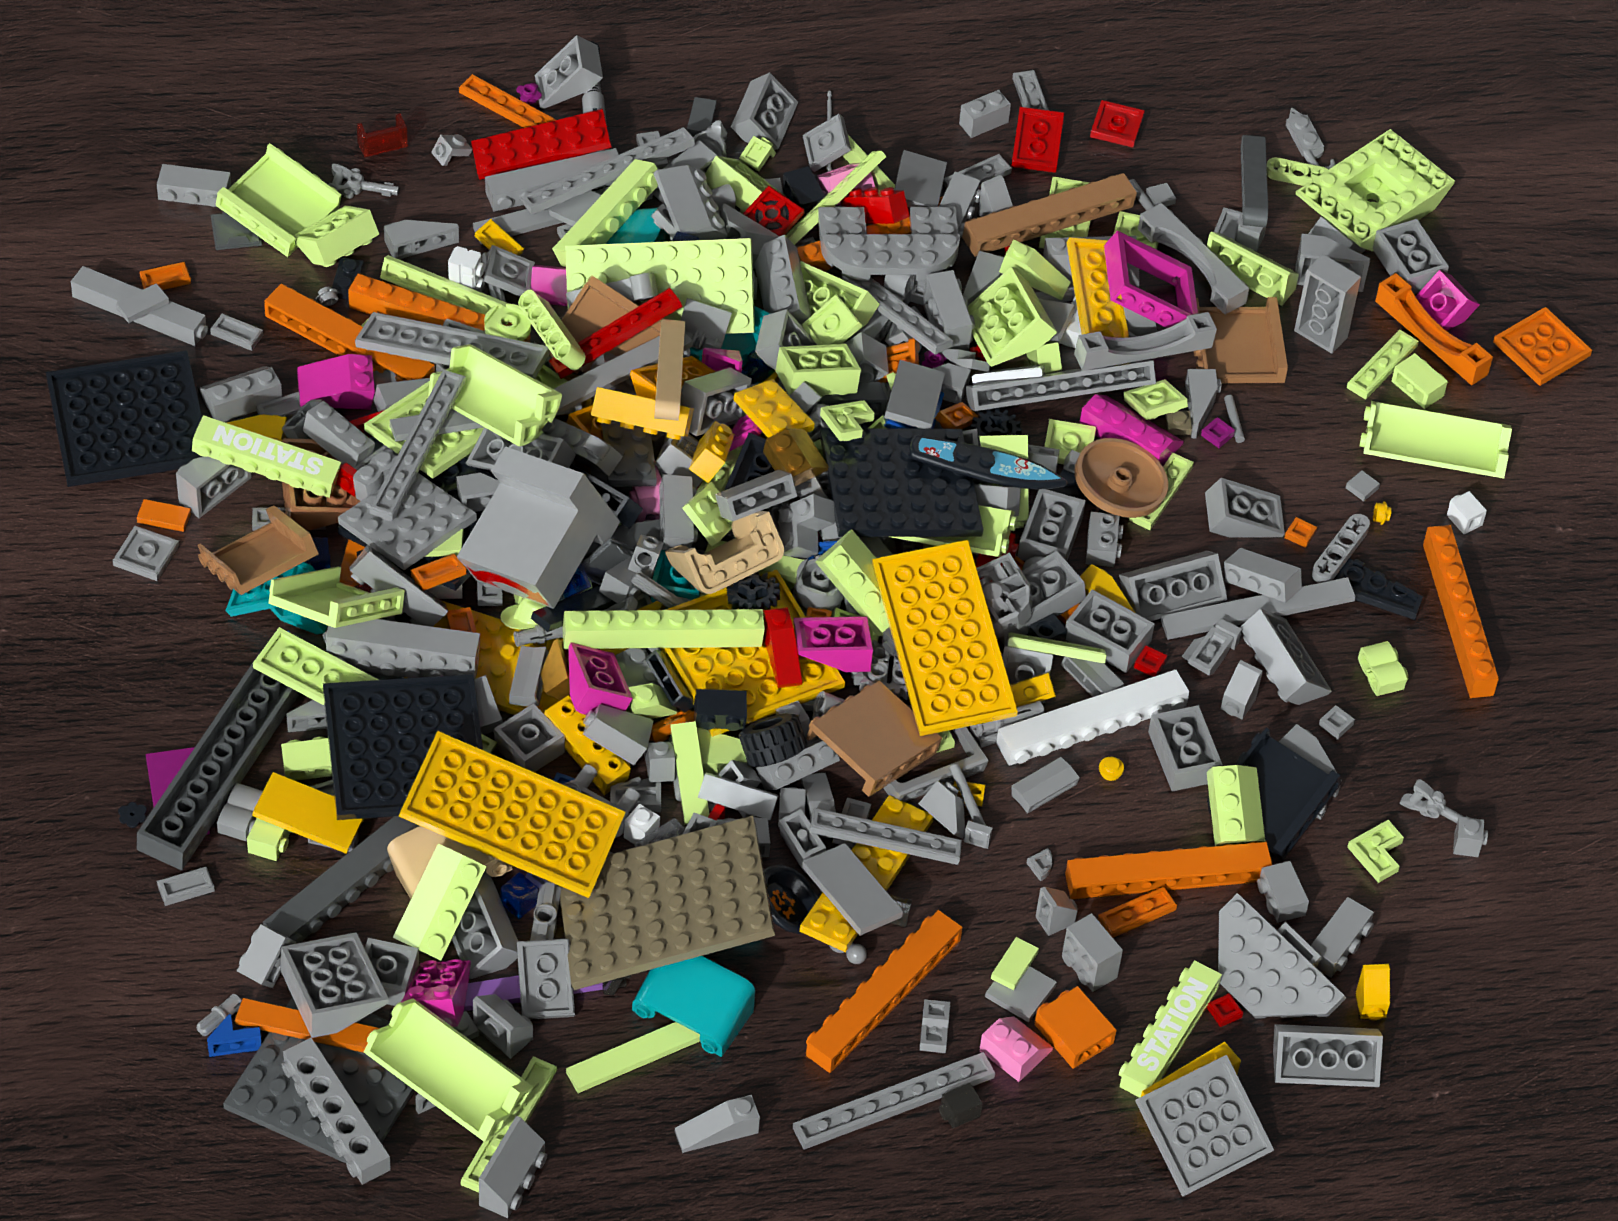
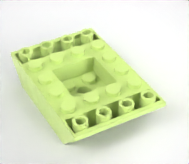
M1389 129L1297 190L1296 195L1359 247L1374 251L1373 245L1377 230L1414 219L1420 220L1436 209L1453 186L1455 180ZM1368 199H1374L1377 202H1369Z

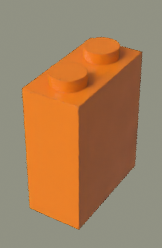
M1078 986L1070 991L1065 990L1051 1003L1042 1004L1036 1012L1035 1026L1073 1069L1114 1044L1116 1029Z

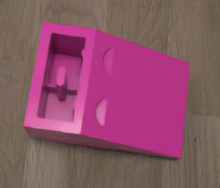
M452 959L446 962L428 960L420 963L401 1002L413 998L450 1026L458 1027L464 1014L471 961Z

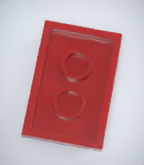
M1020 107L1011 167L1056 173L1064 118L1063 112Z

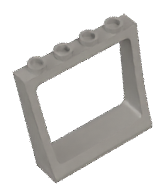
M967 727L953 729L968 758L905 783H899L894 780L885 786L884 790L895 799L907 802L927 794L937 780L944 784L947 782L954 783L955 779L949 768L950 766L958 763L964 777L967 778L984 771L988 759Z

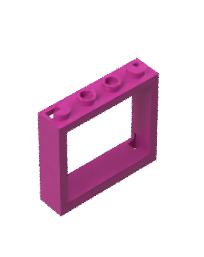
M1118 230L1106 242L1104 251L1111 301L1166 328L1182 322L1189 315L1198 314L1192 267ZM1127 263L1174 285L1178 307L1129 284Z

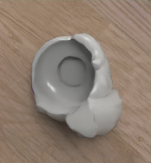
M720 120L715 121L705 131L693 137L695 143L700 140L717 156L726 157V143L724 141L727 139V132Z

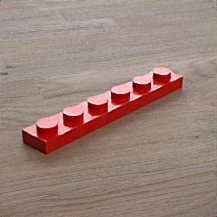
M668 288L578 342V345L585 353V361L582 366L592 362L597 357L683 307L679 298L671 288ZM555 357L548 360L560 379L576 371L571 370Z

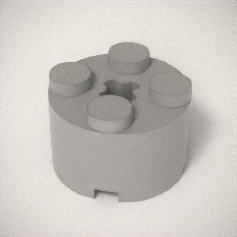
M822 555L815 556V559L811 560L807 558L801 562L797 569L795 590L797 603L807 609L812 607L833 611L842 602L844 596L816 564L815 561Z

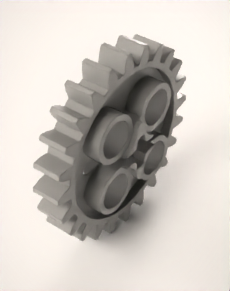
M873 640L871 672H851L854 685H859V691H861L865 686H871L880 680L898 698L902 696L905 700H908L909 695L898 657L894 654H889L883 647V643L879 644L876 640ZM893 656L894 665L892 673V682L888 684L887 675L889 667V658Z

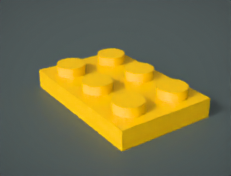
M774 379L734 394L733 400L768 438L785 429H805L807 433L814 430L815 423Z

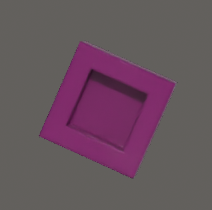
M1217 417L1202 429L1201 436L1217 448H1220L1234 436L1235 430Z

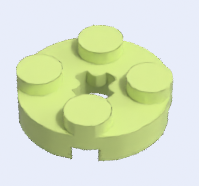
M506 304V307L501 308L495 306L485 315V334L523 341L531 332V323L518 305ZM509 322L512 323L511 326H504V325H503V324H508Z

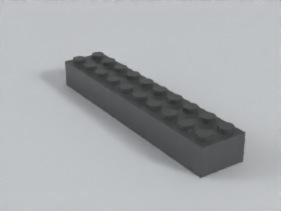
M252 663L138 830L137 850L183 870L220 815L236 783L240 784L300 695V692L254 669Z

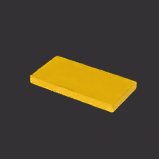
M274 772L266 784L252 814L256 818L346 854L364 818L337 820L334 796Z

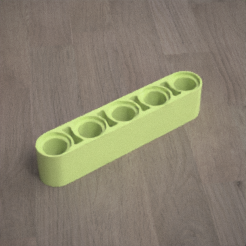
M532 290L525 291L520 296L518 302L525 316L557 360L571 370L579 369L585 361L583 350L549 302Z

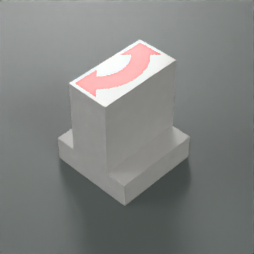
M505 446L491 469V472L500 484L461 548L457 558L475 580L554 609L592 542L604 544L612 537L620 521L584 473Z

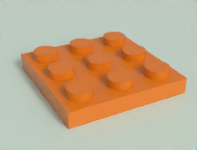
M1546 307L1494 337L1493 341L1539 386L1590 357L1592 349Z

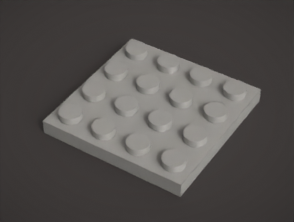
M417 473L393 521L370 514V507L380 489L338 516L339 525L403 570L432 552L458 531L465 529L477 520L476 513L419 473Z
M1227 1055L1135 1100L1182 1196L1274 1151Z

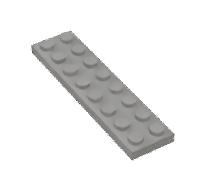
M375 312L371 314L355 339V345L358 348L449 366L452 348L471 344L534 379L550 354V350L544 345Z

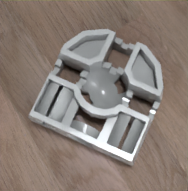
M1008 553L976 568L979 579H981V587L996 638L1004 636V629L1008 628L1010 623L1015 625L1017 630L1022 628L1032 615L1030 584L1011 554ZM1002 596H1008L1005 602L1002 600ZM1001 610H1003L1004 612L1008 611V615H1007V616H1004V617H1002V618L999 619V617H998V615H1000V612H999V611H1001Z

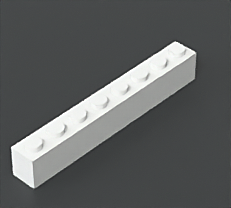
M1173 670L999 728L996 744L1009 766L1016 763L1021 764L1028 759L1045 756L1061 748H1069L1075 743L1084 740L1090 741L1096 736L1105 733L1110 734L1126 726H1134L1141 721L1150 719L1153 714L1182 709L1187 706L1189 690L1177 670Z

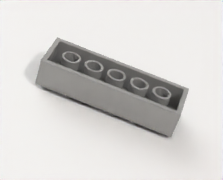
M380 619L338 628L328 626L326 652L363 672L407 678L473 674L474 679H476L479 665L480 633Z

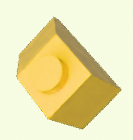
M1389 964L1363 965L1356 990L1360 1019L1378 1020L1386 1018L1390 1005Z

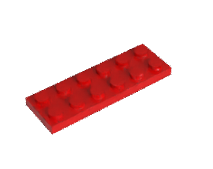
M603 109L471 141L479 180L485 179L486 176L612 148Z

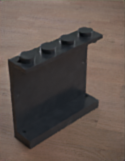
M1266 727L1262 733L1259 732L1255 735L1251 742V748L1247 753L1244 751L1239 756L1236 764L1257 768L1265 842H1267L1269 853L1283 862L1339 788L1341 777L1333 770L1327 774L1270 737V731ZM1208 797V811L1211 814L1210 798Z

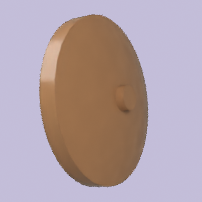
M1104 438L1093 441L1084 447L1075 464V478L1082 493L1100 509L1117 516L1136 518L1149 515L1161 506L1168 491V478L1160 462L1149 451L1127 440Z

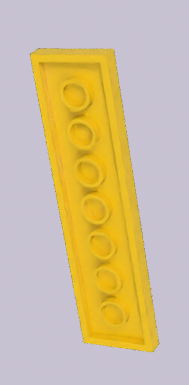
M889 795L872 821L926 832L932 824L934 817L924 810ZM856 843L851 850L885 891L888 890L910 857V854ZM824 893L821 894L801 923L799 931L843 952L848 950L858 935Z

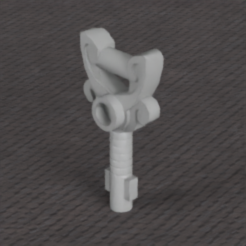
M332 164L334 178L332 183L328 185L337 189L346 198H353L354 194L357 195L362 190L379 192L383 196H398L399 187L394 186L393 183L385 182L384 184L367 182L364 181V177L360 174L359 169L349 170L339 164ZM343 178L348 180L344 185H341Z
M1420 779L1414 785V793L1404 794L1400 801V804L1404 807L1420 811L1421 815L1431 818H1438L1441 814L1457 823L1459 817H1465L1445 806L1446 800H1444L1443 793L1434 791L1427 783Z

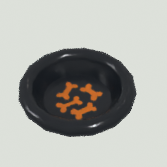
M781 864L769 866L764 870L772 920L774 924L785 931L801 934L802 932H799L800 925L818 900L815 890L809 881L792 867Z

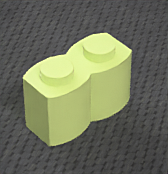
M1388 641L1362 647L1358 656L1360 666L1368 677L1370 686L1376 696L1404 690L1408 681V672L1399 663L1398 652Z

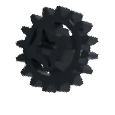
M996 408L995 412L986 409V414L978 412V418L973 417L970 430L977 429L979 439L980 436L1021 435L1022 428H1020L1021 422L1015 421L1016 415L1008 416V410L1001 413L999 408Z
M757 571L753 575H749L727 587L728 604L732 605V609L771 610V606L777 607V601L780 600L779 583H775L774 577L768 579V573L760 576Z

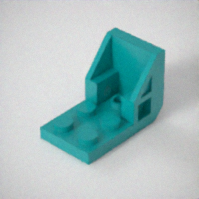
M303 562L273 579L316 570L310 564ZM271 580L242 595L233 589L226 608V612L231 617L271 609L281 621L314 634L325 633L327 628L326 624L269 604Z

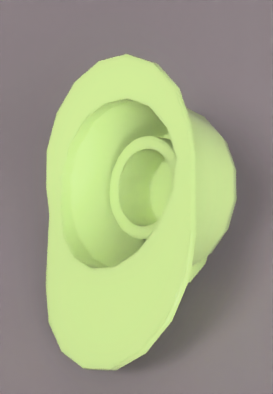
M522 598L520 604L507 607L502 611L500 616L501 622L512 629L534 628L538 624L530 619L532 612L546 606Z

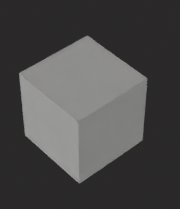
M863 332L858 333L844 343L847 344L861 368L859 382H877L889 373L886 345Z

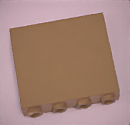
M591 275L561 321L578 343L637 308L638 305ZM657 321L652 326L647 327L607 352L618 357L660 336L661 321ZM550 351L549 356L553 358L554 356ZM595 359L577 369L574 373L578 374L580 371L584 374L590 371V367Z
M1268 297L1266 307H1239L1226 315L1217 307H1199L1198 298H1196L1198 314L1209 312L1217 328L1212 348L1194 351V356H1198L1196 369H1216L1217 379H1220L1221 383H1285L1288 365L1277 297Z
M275 505L266 509L270 523L211 553L201 543L197 545L200 550L198 558L203 567H208L213 575L217 574L221 582H226L230 590L234 589L240 595L318 555L310 533Z
M880 680L871 686H865L857 695L849 696L838 707H831L825 715L815 717L808 726L810 729L806 737L809 741L818 736L866 780L862 791L868 797L935 755L942 740L938 733L920 736L913 711Z

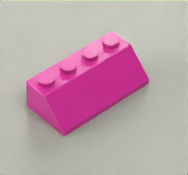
M1095 394L1082 408L1080 424L1095 426V436L1100 439L1117 438L1133 442L1149 451L1162 466L1167 462L1171 454L1175 453L1183 445V440L1151 421L1145 420L1141 415L1107 395Z

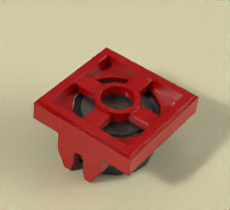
M768 186L747 208L743 215L776 235L782 236L787 235L793 225L803 216L804 209L771 186Z

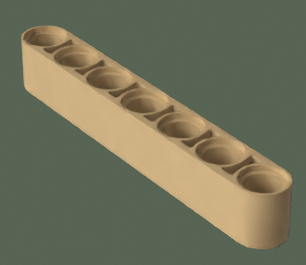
M661 319L654 419L679 421L685 321Z

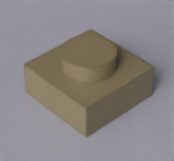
M1190 411L1167 413V432L1172 435H1191Z

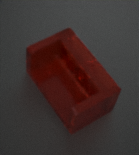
M400 113L396 114V126L366 133L362 123L357 124V142L364 157L408 147L407 127Z

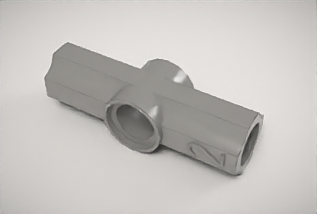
M551 882L540 885L537 904L534 910L530 941L554 939L562 887Z

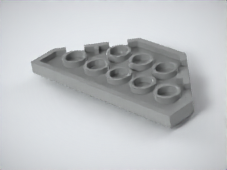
M1238 893L1219 911L1218 973L1222 974L1220 984L1255 1018L1278 1016L1290 1018L1314 1015L1326 1017L1346 999L1341 991Z

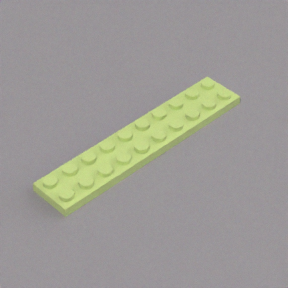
M280 627L253 663L254 669L324 705L323 683L378 680ZM481 734L483 751L492 754L497 742Z

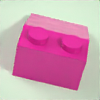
M346 354L297 368L300 406L305 405L310 400L322 399V401H325L333 408L371 410L375 392L372 355Z
M867 617L793 619L798 655L844 672H871L873 647Z
M570 643L569 684L570 697L575 710L587 715L590 710L594 712L599 704L626 711L633 698L614 653Z

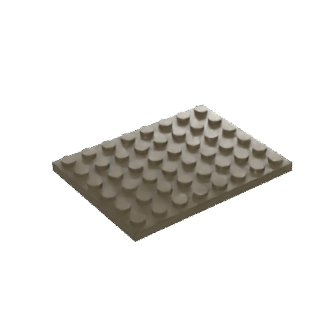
M753 815L607 855L589 898L564 887L561 888V909L565 939H569L570 945L567 955L571 985L574 990L775 936L757 827Z

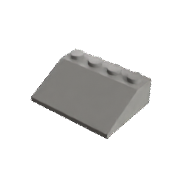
M357 933L281 947L280 971L311 1038L338 1033L389 1003V998Z

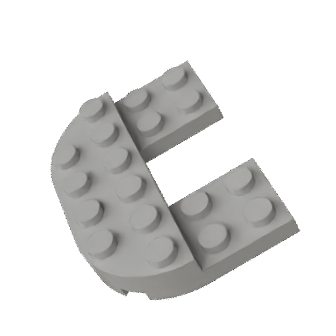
M818 207L822 255L831 267L836 266L842 270V275L856 280L870 281V275H915L916 281L926 280V275L943 272L948 266L952 267L957 259L960 234H958L956 208L910 207L911 234H867L864 207Z

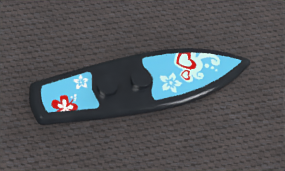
M915 435L909 446L910 457L914 460L990 483L1022 489H1053L1067 485V480L1043 465L1012 453L992 448Z

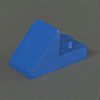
M229 1014L207 1038L209 1057L258 1051L261 1046L260 1027H244L240 1030H233L231 1014Z

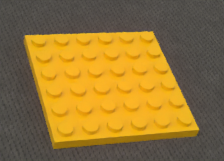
M778 570L768 572V579L774 577L775 583H779L780 600L777 601V607L771 606V609L788 607L794 627V618H806ZM727 588L666 610L732 609V605L728 604ZM764 638L762 647L661 648L662 652H665L693 700L695 699L696 689L746 691V724L776 713V709L795 701H799L802 704L813 700L821 691L832 693L845 686V681L838 669L798 655L802 685L778 688ZM711 729L708 731L714 737L730 730Z

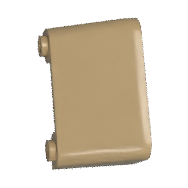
M759 511L733 521L731 527L735 538L702 555L697 553L695 548L678 545L665 551L672 567L698 591L706 594L715 593L778 562L782 558L784 546L769 512Z
M422 826L396 837L387 847L396 876L410 899L438 844L487 866L485 871L491 877L502 876L513 870L512 866L506 862Z

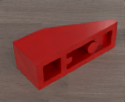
M788 607L764 610L765 630L763 638L777 687L784 688L802 685L794 627Z

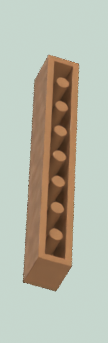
M1124 173L1109 176L1100 181L1090 182L1087 185L1071 188L1058 194H1051L1048 197L1032 200L1019 206H1012L1009 209L993 212L977 219H971L965 222L962 238L976 257L979 251L988 253L1010 246L1013 239L1018 242L1027 241L1132 208L1137 192Z

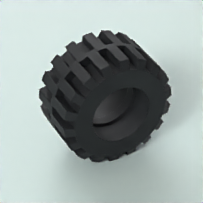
M779 714L759 720L747 726L739 734L746 760L750 766L761 767L785 761L802 752L808 745L799 717L796 714Z

